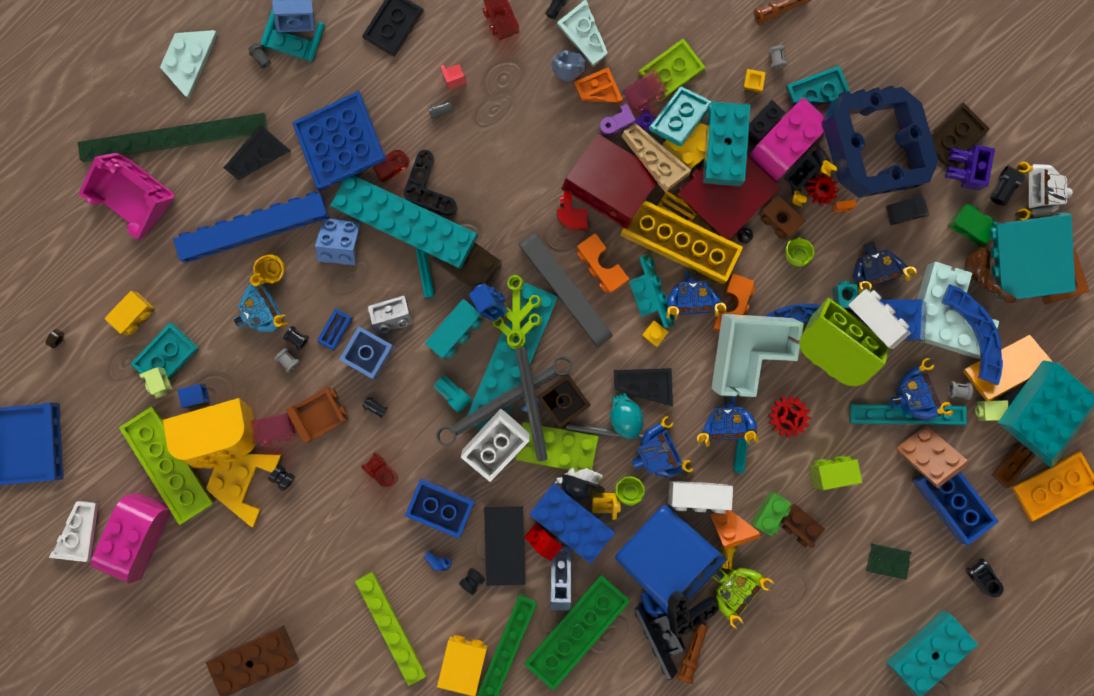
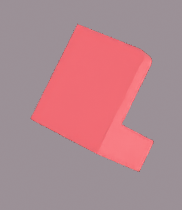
M460 64L445 69L444 65H441V70L449 90L466 84Z

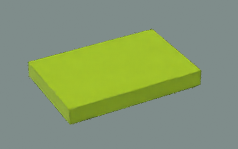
M683 38L640 69L638 74L661 102L678 90L680 86L685 85L704 71L706 67Z

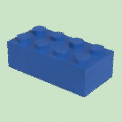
M961 471L939 488L935 487L921 473L911 480L961 544H971L999 522Z
M554 482L529 513L530 516L590 564L615 534L613 529L575 499L571 498Z

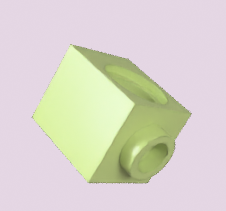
M1008 400L977 401L975 414L978 417V421L1000 420L1008 409Z

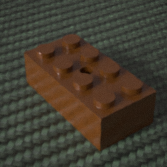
M283 625L223 652L205 663L219 696H229L293 667L299 662V659Z

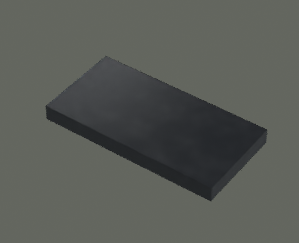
M523 506L484 507L486 586L525 585Z

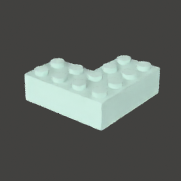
M938 262L928 264L917 298L927 303L925 341L921 342L980 360L978 340L971 326L958 312L941 303L949 284L967 293L972 273L958 268L951 269V266ZM992 319L996 328H998L999 321Z
M722 314L711 389L722 396H737L738 394L739 396L756 397L762 359L798 361L800 345L788 339V336L800 340L804 323L794 318Z

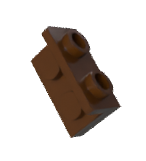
M794 503L789 514L780 521L783 524L781 528L790 535L794 533L798 537L797 541L805 548L807 546L814 548V542L825 530Z

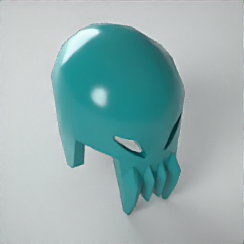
M625 393L619 394V396L616 395V398L612 396L613 406L608 415L614 430L618 435L626 439L636 438L644 425V417L640 407L630 400Z

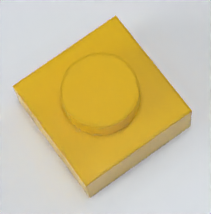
M747 69L743 90L761 93L766 72Z
M654 320L642 336L657 347L669 332Z

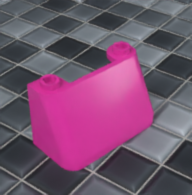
M118 153L95 157L79 191V195L87 203L92 205L104 203L129 222L127 231L130 236L137 240L144 238L175 198L174 193L129 158Z

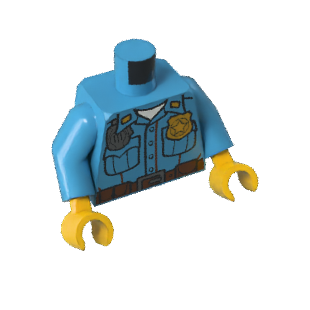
M257 273L250 277V284L241 298V303L238 305L242 314L233 320L238 328L248 324L251 329L259 332H274L281 326H287L288 322L283 323L282 320H284L285 314H281L268 289L260 286L266 281L265 279L259 280L258 276L260 273Z

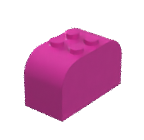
M803 97L749 154V157L772 180L777 182L824 132L822 126L824 115Z
M140 493L125 495L118 502L109 518L92 556L91 567L128 584L141 580L171 514L168 506Z

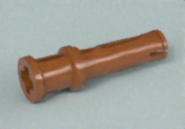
M811 0L770 2L766 7L754 9V18L758 25H762L765 21L772 18L776 19L781 13Z
M702 623L695 628L687 655L682 658L681 662L683 664L680 673L676 676L677 679L693 684L694 681L692 679L695 669L699 667L697 660L707 629L709 628L708 625Z

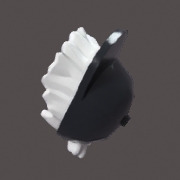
M571 468L568 473L563 474L561 478H557L555 482L556 485L562 486L564 491L573 499L587 498L593 491L605 493V488L598 485L603 475L588 468L574 472V468Z

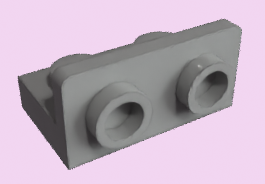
M405 295L368 306L371 323L377 334L387 333L390 330L404 328L413 324Z

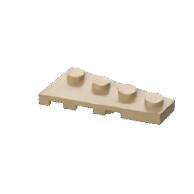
M636 123L623 131L622 138L665 193L689 175L691 169Z

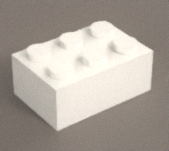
M500 409L462 449L461 458L491 482L529 442L530 433Z
M669 481L668 504L677 511H687V508H692L695 512H706L707 509H711L714 513L726 514V510H732L733 486Z

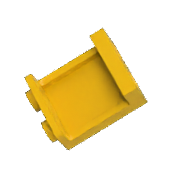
M460 635L450 637L437 687L476 696L487 645H484V642L480 640L467 641L465 637Z

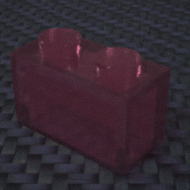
M288 413L250 421L253 429V444L260 443V447L272 445L274 440H279V443L291 441L290 437L296 436L294 424Z

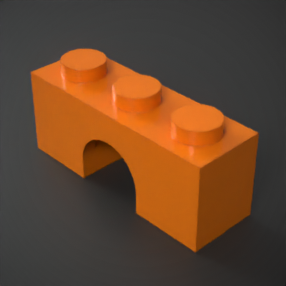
M595 233L577 246L576 250L578 252H576V255L581 262L585 261L589 266L587 270L591 276L598 278L600 281L598 285L604 293L608 292L610 295L626 284L629 278L619 264L610 269L600 266L598 258L606 252L607 248Z
M736 274L730 275L724 294L734 299L735 308L732 312H726V314H747L749 310L748 299L753 297L756 289L753 286L755 281ZM718 311L719 316L715 317L712 330L720 332L723 311Z

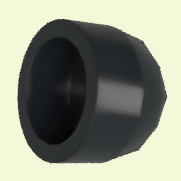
M741 229L737 234L738 241L743 244L749 243L753 239L751 229ZM742 232H745L746 234H748V235L750 236V238L747 237L746 235L742 234Z

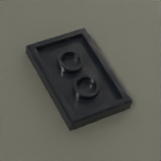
M384 0L362 35V38L395 57L424 10L410 0Z

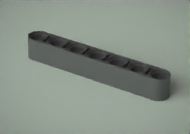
M534 232L518 243L528 259L597 347H600L613 337L608 327Z

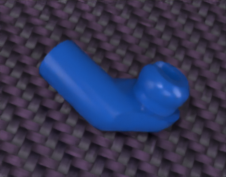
M431 551L423 557L435 571H447L452 565L449 558H436Z
M647 592L640 594L646 612L654 617L665 614L659 605L657 606L652 602L651 596Z

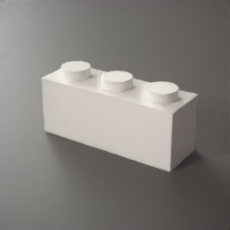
M865 289L849 306L889 348L894 349L911 334L907 329L910 326L902 318L898 320L893 315L896 313L895 310L888 304L884 305L880 301L882 297L875 290L871 292Z

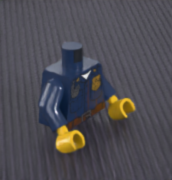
M873 241L863 245L866 256L857 259L852 275L859 287L858 293L861 294L863 289L871 291L872 286L897 279L902 274H904L906 281H910L909 274L916 277L917 270L914 267L907 266L895 254L889 252L888 249L877 252Z

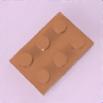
M927 425L896 447L897 452L937 488L969 465L966 458Z

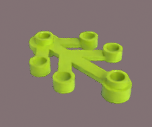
M513 275L507 281L508 287L513 290L512 311L507 307L509 312L504 314L512 322V330L505 325L506 322L501 317L493 322V326L500 329L507 336L509 347L517 349L525 345L526 335L534 326L541 324L542 318L538 314H532L529 317V321L521 328L522 320L533 308L539 307L542 304V300L539 296L532 295L529 298V302L521 309V290L524 287V280L518 275ZM516 282H520L518 287H515ZM537 298L538 302L533 304V300ZM538 317V321L533 323V319ZM501 320V325L497 326V322ZM519 337V342L515 343V339Z

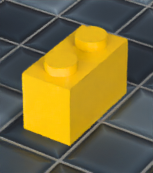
M130 291L104 319L120 334L128 336L135 333L138 325L151 316V311L154 307L138 292Z

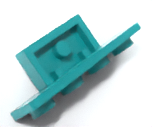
M649 254L641 255L639 259L645 275L629 281L641 317L658 311L664 328L675 326L673 314L669 315V319L666 318L668 298L661 288V279L656 274L654 268L655 262Z

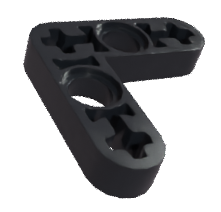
M421 150L416 156L404 189V197L407 201L444 215H453L457 210V204L453 198L425 189L434 164V156L429 150ZM426 155H428L430 161H426L424 167L427 168V170L421 168L423 165V160L421 159V157H425ZM415 173H424V179L416 181L414 179ZM415 190L416 194L422 196V202H419L420 198L413 196L411 199L408 193ZM433 195L436 198V202L433 205H428L425 202L426 197ZM441 198V202L444 204H448L449 202H451L453 208H449L448 211H446V208L443 205H439V199Z
M681 591L674 592L668 599L670 631L678 638L686 635L714 616L719 610V603L714 598L708 597L689 610L688 598Z

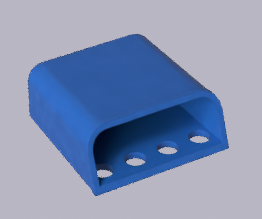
M667 505L661 506L615 555L616 561L667 615H669L668 599L671 594L676 591L683 593L690 585V591L683 593L689 602L727 561V558L721 552L715 549ZM715 558H717V562L715 564L709 565ZM702 572H704V575L701 579H696Z

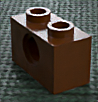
M779 195L759 213L761 221L767 226L770 225L775 230L774 233L780 239L784 238L785 240L790 238L806 222ZM777 215L783 216L785 222H778Z

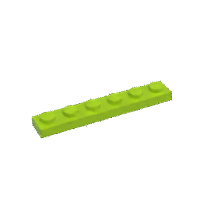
M374 571L356 580L355 583L408 686L425 678L427 674Z

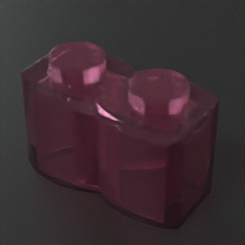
M653 70L626 87L623 93L632 109L642 112L649 107V103L653 100L657 102L663 99L668 89L659 73Z

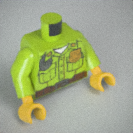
M719 568L712 576L719 582L715 588L717 591L715 598L719 603V610L730 620L731 626L736 630L734 622L739 620L744 624L739 615L761 588L771 591L766 588V583L771 582L775 585L773 580L764 578V576L753 569H730L726 574Z

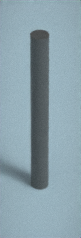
M567 423L566 426L568 431L626 439L618 435L614 429ZM640 433L636 438L630 440L641 441L643 434Z

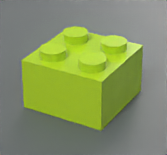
M850 456L833 457V461L831 459L815 460V464L809 465L813 487L816 489L827 490L862 483L858 459H851Z

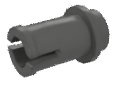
M254 43L248 48L249 55L255 58L262 69L271 64V60L263 52L261 45Z
M449 100L436 106L431 105L428 108L431 118H436V120L439 116L453 112Z

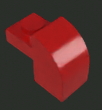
M564 191V196H560V207H564V209H556L559 223L571 231H587V209H572V196Z

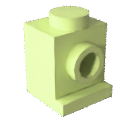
M156 367L139 374L140 378H145V387L151 395H155V398L166 396L167 391L172 390L165 368Z

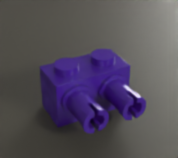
M975 145L968 151L951 148L948 160L964 162L965 166L964 169L948 166L945 171L948 174H945V178L960 180L962 188L977 191L989 186L995 149Z

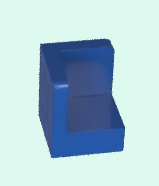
M196 384L177 390L181 408H192L210 403L206 384Z

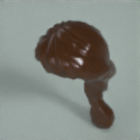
M980 248L971 253L965 261V270L972 273L971 278L980 283L983 289L1001 296L1005 302L1014 303L1017 300L1015 296L1004 292L989 279L991 252L987 248Z

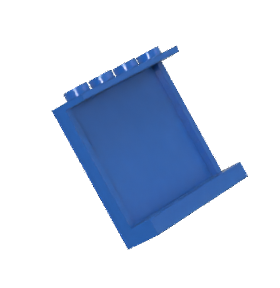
M59 403L0 408V485L62 480L63 461Z

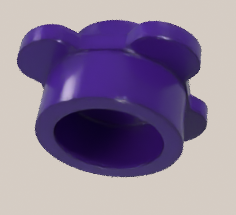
M645 109L642 115L636 118L635 123L644 131L649 132V127L657 117L652 116L650 111Z

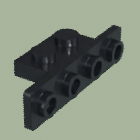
M640 602L634 608L635 616L644 629L645 637L649 639L653 654L658 658L663 674L666 675L668 680H672L677 674V669L670 656L683 652L686 647L681 637H676L670 631L669 615L664 614L652 618L645 611L643 603Z

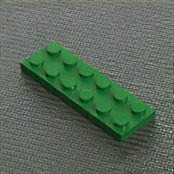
M600 574L570 611L567 612L529 656L524 665L554 691L629 604L630 599Z

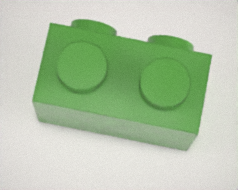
M769 491L751 525L772 537L773 534L779 531L782 518L789 514L791 502Z

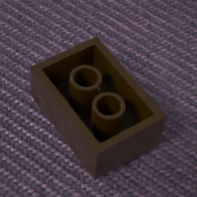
M474 243L461 269L434 256L431 258L437 265L471 289L484 283L487 285L502 265L501 260L477 243Z

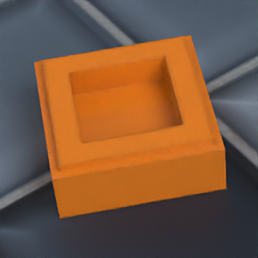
M856 200L836 202L832 205V212L851 211L856 207Z

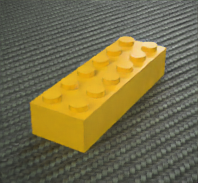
M644 201L627 230L623 228L620 235L678 264L697 271V273L720 284L727 282L743 248L647 201Z

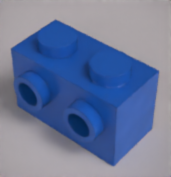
M484 283L476 286L469 293L478 312L493 322L509 312L504 304L506 301L505 297L500 291L497 292L493 286L489 287Z

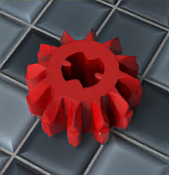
M822 173L821 176L818 174L814 175L813 179L808 181L810 186L806 187V190L810 192L807 198L813 197L812 203L818 201L820 206L824 205V203L830 204L832 202L831 199L835 200L837 198L835 193L839 192V188L834 186L838 184V181L832 182L833 175L828 178L825 173Z

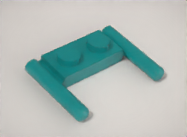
M272 8L260 45L313 62L325 24L318 22L312 42L285 32H276Z

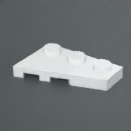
M76 501L66 521L67 525L59 536L58 543L49 558L89 562L91 560L99 503Z

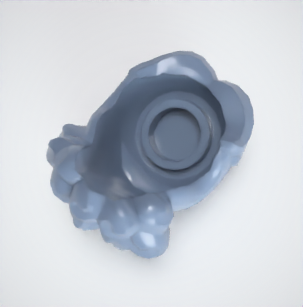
M568 50L558 53V56L555 55L553 57L551 66L558 79L570 82L585 71L586 60L582 58L580 53H570Z

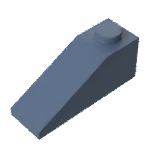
M563 546L551 560V610L570 611L571 548Z

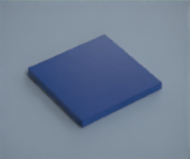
M360 91L292 122L314 183L319 191L387 160Z

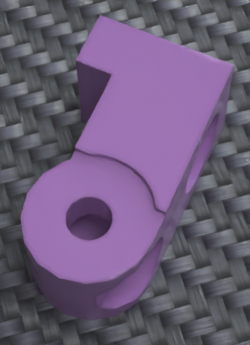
M628 104L620 107L619 114L613 117H606L601 121L600 132L603 136L611 137L629 128L636 122Z

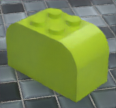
M829 297L810 317L799 341L802 353L813 364L825 370L829 376L848 386H860L866 383L885 365L891 349L870 327Z

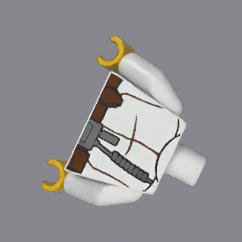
M1021 162L1017 166L1025 169V171L1018 170L1023 174L1030 172L1029 208L1032 209V211L1027 209L1018 210L1016 213L1023 212L1025 214V217L1017 219L1018 221L1026 220L1030 216H1033V218L1049 216L1057 211L1060 205L1066 204L1067 199L1072 196V189L1067 188L1066 176L1060 175L1053 166L1042 164L1030 166L1027 162Z

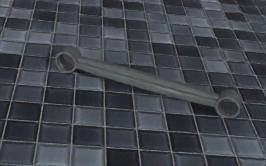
M559 356L554 360L553 366L533 376L534 390L557 375L566 376L572 370L570 358ZM564 359L569 362L570 368L566 373H560L556 370V362L558 360ZM522 383L474 411L452 427L443 426L439 428L436 433L438 443L444 446L452 445L456 440V436L494 416L500 409L504 410L524 398ZM443 429H449L453 432V440L451 442L443 443L440 441V433Z

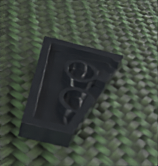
M260 125L223 168L237 180H240L291 150Z
M672 368L613 370L614 390L673 407Z

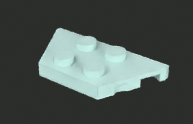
M214 30L175 33L160 66L179 90L189 99L218 36V33Z

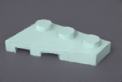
M584 0L559 20L557 25L592 67H594L608 55L600 32H598L594 17L588 7V2Z

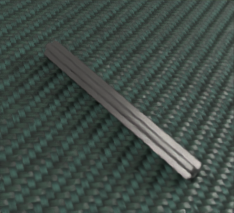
M519 347L516 349V356L536 457L538 461H545L548 457L527 349Z

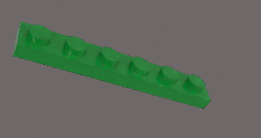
M519 594L477 696L499 695L537 601Z

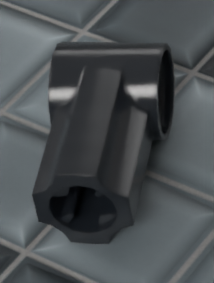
M1007 165L998 177L999 182L990 196L992 202L1005 206L1014 190L1022 184L1026 175Z

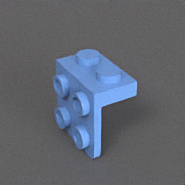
M323 219L315 244L317 260L325 263L356 265L355 245L360 230V223L357 221Z

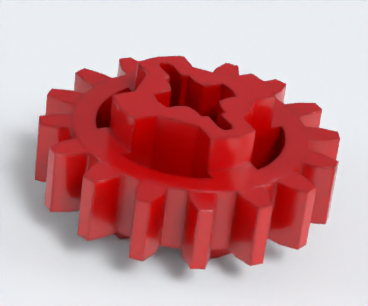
M788 396L787 400L785 397H780L781 402L774 401L776 406L770 407L769 409L773 412L768 414V417L772 418V421L768 423L775 425L772 430H779V436H783L785 433L786 438H790L791 433L794 437H798V431L805 433L803 427H809L810 425L806 423V420L811 419L806 414L810 412V409H804L806 403L800 404V398H796L793 401V396ZM790 404L796 406L799 410L792 409ZM781 408V413L777 417L778 411ZM788 414L793 415V417H791L790 420H786V416H788ZM801 417V422H800V424L798 425L797 422H798L799 418ZM783 423L787 425V428H789V430L784 429L782 426H780V424Z

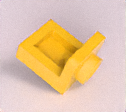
M592 493V513H611L612 520H616L617 513H620L621 510L620 501H617L616 493Z

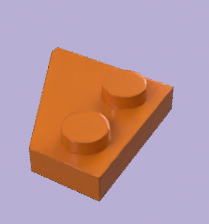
M609 67L574 82L581 101L623 102Z
M726 510V514H710V519L724 550L760 538L759 531L731 510Z

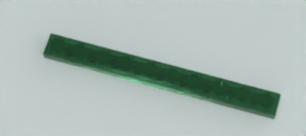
M265 113L80 141L78 142L80 161L87 162L94 161V158L97 156L112 153L125 156L251 136L260 125L268 130Z

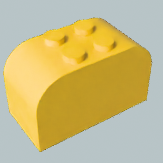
M240 398L163 420L169 453L194 468H213L221 462H234L236 458L251 452L257 442L253 410Z

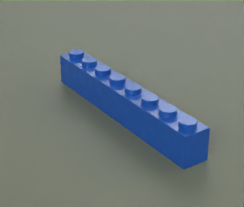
M311 192L306 194L304 198H292L288 200V203L282 205L276 203L266 210L257 209L247 216L238 215L233 217L234 220L218 221L212 227L203 226L197 228L196 232L181 233L179 237L173 238L178 258L184 263L192 262L319 222L326 218L328 219L330 216L324 197L320 193Z

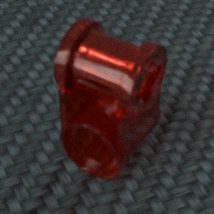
M393 150L385 155L386 161L372 167L380 182L391 179L409 166V157L403 151ZM398 157H401L400 163H398Z
M376 452L373 453V457L366 464L361 465L362 469L382 487L394 486L398 481L397 473ZM386 473L392 476V481L389 484L385 483L383 479Z

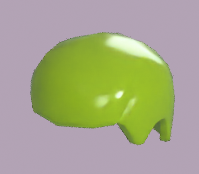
M800 237L789 240L785 249L787 261L797 267L809 264L815 254L813 245L808 240L801 239Z
M624 477L616 484V497L622 504L634 506L644 498L645 488L639 479Z

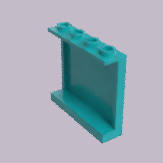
M1061 212L1056 213L1055 216L1005 223L992 222V228L989 230L990 238L993 239L991 256L994 258L995 265L992 266V274L995 277L996 285L1004 292L1015 296L1017 299L1075 292L1072 214ZM994 293V295L997 296V298L1004 301L1001 296Z

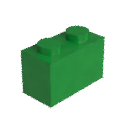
M965 204L958 209L948 227L980 247L987 244L990 240L989 230L992 228V222L995 220L991 216L979 212L976 206Z

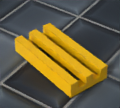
M668 191L657 205L677 215L662 206L663 203L688 217L689 222H692L696 216V213L683 200ZM666 198L671 199L672 201L676 202L677 204H679V205H681L682 207L686 208L687 210L691 211L692 214H690L689 212L685 211L684 209L678 207L677 205L673 204L672 202L668 201Z

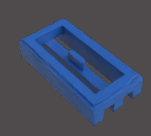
M335 308L317 342L335 351L353 318ZM337 315H341L326 342L323 341ZM344 318H346V321L344 322L334 342L332 343V345H330L342 321L344 320Z

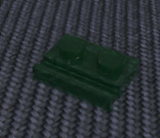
M871 543V552H869L866 571L907 580L910 564L909 558L912 552Z

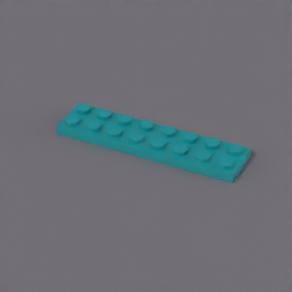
M356 176L343 180L330 205L332 208L459 269L462 268L479 236L463 226Z
M524 283V287L521 290V309L529 302V298L532 295H537L542 300V304L537 308H533L521 322L522 328L529 321L530 315L538 314L542 318L541 324L534 326L526 335V343L523 346L527 349L530 365L558 296ZM537 298L533 300V304L538 302ZM538 317L533 319V323L538 321ZM507 319L505 325L512 330V322ZM503 332L468 415L522 383L516 349L509 347L507 336ZM519 337L515 339V343L519 342ZM514 404L503 411L509 415ZM492 417L474 427L481 430Z

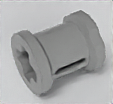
M777 45L768 49L772 61L771 69H781L788 65L784 57V45Z
M287 348L281 350L274 358L276 362H279L286 369L287 373L292 372L300 363L298 359H295L288 353Z
M954 381L949 382L947 389L948 397H964L965 400L971 399L973 394L972 383L959 384Z

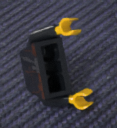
M813 147L784 177L791 186L792 194H794L792 198L793 204L802 207V202L806 203L807 197L800 194L802 192L801 187L820 167L821 172L830 177L832 169L837 171V166L830 163L824 149Z

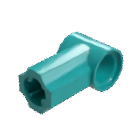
M446 375L439 378L433 385L458 413L472 400L464 390L458 388Z

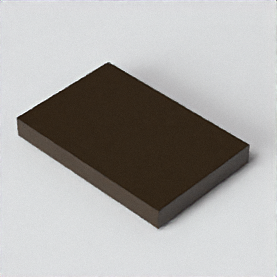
M964 102L931 132L938 160L946 168L956 162L955 160H948L951 148L968 151L990 130Z

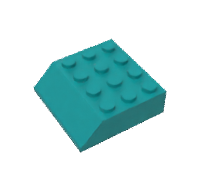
M1043 360L997 423L1045 464L1053 468L1094 412V394L1059 363Z

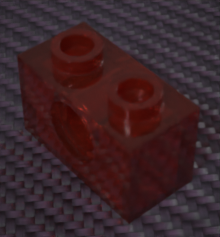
M483 0L484 8H482L485 18L490 19L491 25L489 27L493 36L497 35L500 41L519 33V25L508 0ZM497 15L504 16L502 20H497L495 17Z

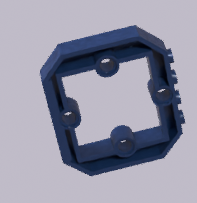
M888 86L882 90L877 87L865 92V89L854 93L846 91L839 94V98L831 102L822 120V126L833 165L837 166V171L835 172L838 182L858 198L917 188L931 181L939 160L923 105L905 88ZM894 109L900 129L895 134V140L900 147L905 148L911 170L904 171L901 166L893 165L880 171L877 176L867 177L860 153L865 147V139L860 133L854 131L850 115L860 113L863 116H868L875 111Z

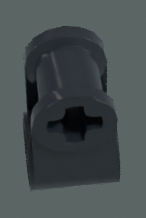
M983 558L979 559V563L973 567L965 569L967 575L976 584L980 592L991 597L1002 595L1004 591L1002 583L994 574L991 566ZM990 583H993L994 589L989 592L988 586Z

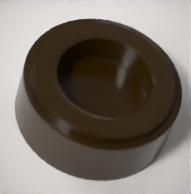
M59 329L53 330L48 335L45 344L52 349L58 347L64 339V332Z

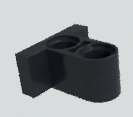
M922 194L886 206L890 225L929 217L926 200Z

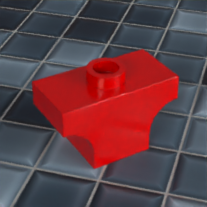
M537 522L524 536L538 554L549 561L563 547L554 536Z

